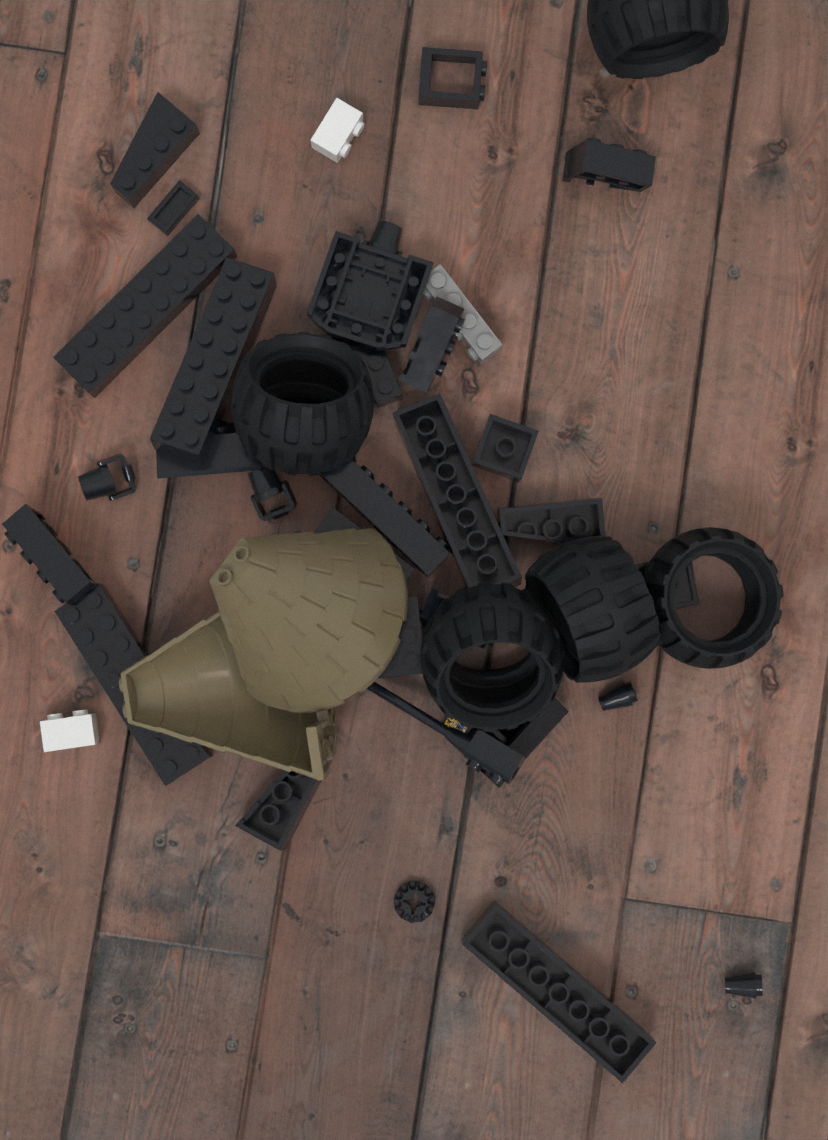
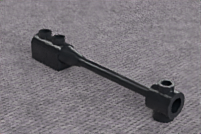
M373 682L367 688L372 693L445 736V739L461 752L464 758L468 759L466 762L467 766L477 772L481 768L490 773L488 779L502 786L503 782L507 784L512 782L526 759L520 753L480 729L477 730L473 737L454 727L445 725L376 682Z

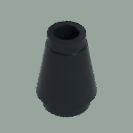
M622 682L598 697L603 711L633 706V703L638 701L631 682L626 684Z
M755 972L725 978V994L756 999V996H763L762 975H755Z

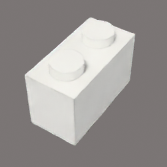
M336 98L311 138L312 148L338 163L341 157L345 158L352 147L350 142L353 137H358L365 126V123H363V113Z
M88 709L72 711L73 717L63 718V713L47 715V720L40 721L44 752L100 744L96 713L88 714Z

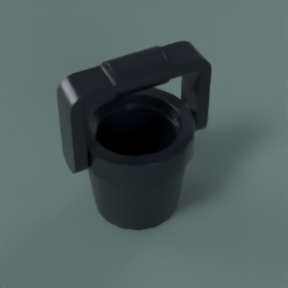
M379 221L370 241L364 240L363 244L402 256L403 252L398 251L402 228L391 222Z
M123 454L99 460L96 462L97 468L78 476L86 501L108 496L109 500L112 501L133 494L136 491L134 483L136 477L132 465L127 463ZM121 460L123 465L121 468L125 480L130 486L129 489L116 492L107 464Z
M262 466L261 470L247 473L254 492L251 495V501L262 521L271 518L276 520L289 514V510L297 506V500L289 483L286 480L282 482L275 469L271 470ZM284 491L290 504L287 506L282 505L266 514L261 501Z

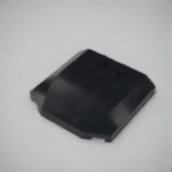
M335 231L307 311V316L327 335L375 351L404 348L407 345L434 262L409 255L408 258L362 244L359 238Z

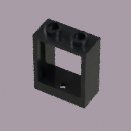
M422 47L418 105L478 109L479 101H484L485 85H480L481 76L486 77L487 61H482L483 52ZM432 61L475 64L473 94L430 91Z

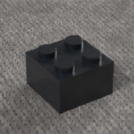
M490 414L472 466L520 483L539 431Z

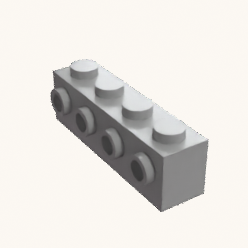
M440 264L434 268L429 276L423 297L427 301L431 300L433 302L437 296L464 308L461 318H464L465 322L460 333L455 332L454 337L457 341L462 340L467 347L465 349L467 354L473 361L477 360L480 365L484 364L501 351L502 343Z

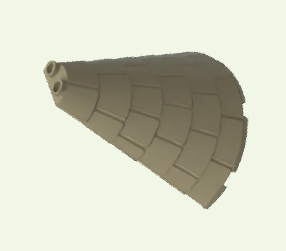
M373 527L361 530L351 528L321 533L310 531L241 538L209 580L222 622L225 625L228 640L234 648L241 677L245 680L247 693L254 699L269 707L287 710L292 713L320 712L344 704L345 699L357 691L362 693L386 669L401 640L398 636L402 622L407 620L408 589L403 567L397 561L392 551V546Z
M219 611L208 619H203L179 637L173 638L151 655H147L120 673L119 688L123 692L125 701L123 703V714L131 725L161 732L190 743L195 742L223 753L227 751L288 772L294 771L318 781L324 780L331 770L330 765H326V761L334 759L336 744L335 709L331 708L313 713H292L287 710L269 707L247 693L245 680L241 677L234 648L228 640L225 625L222 622Z

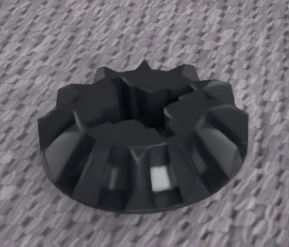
M420 881L404 883L398 888L394 896V907L401 919L410 923L422 922L428 918L435 906V897L432 890ZM415 891H417L418 900L426 904L417 905L414 913H412L411 904L403 900L412 899Z

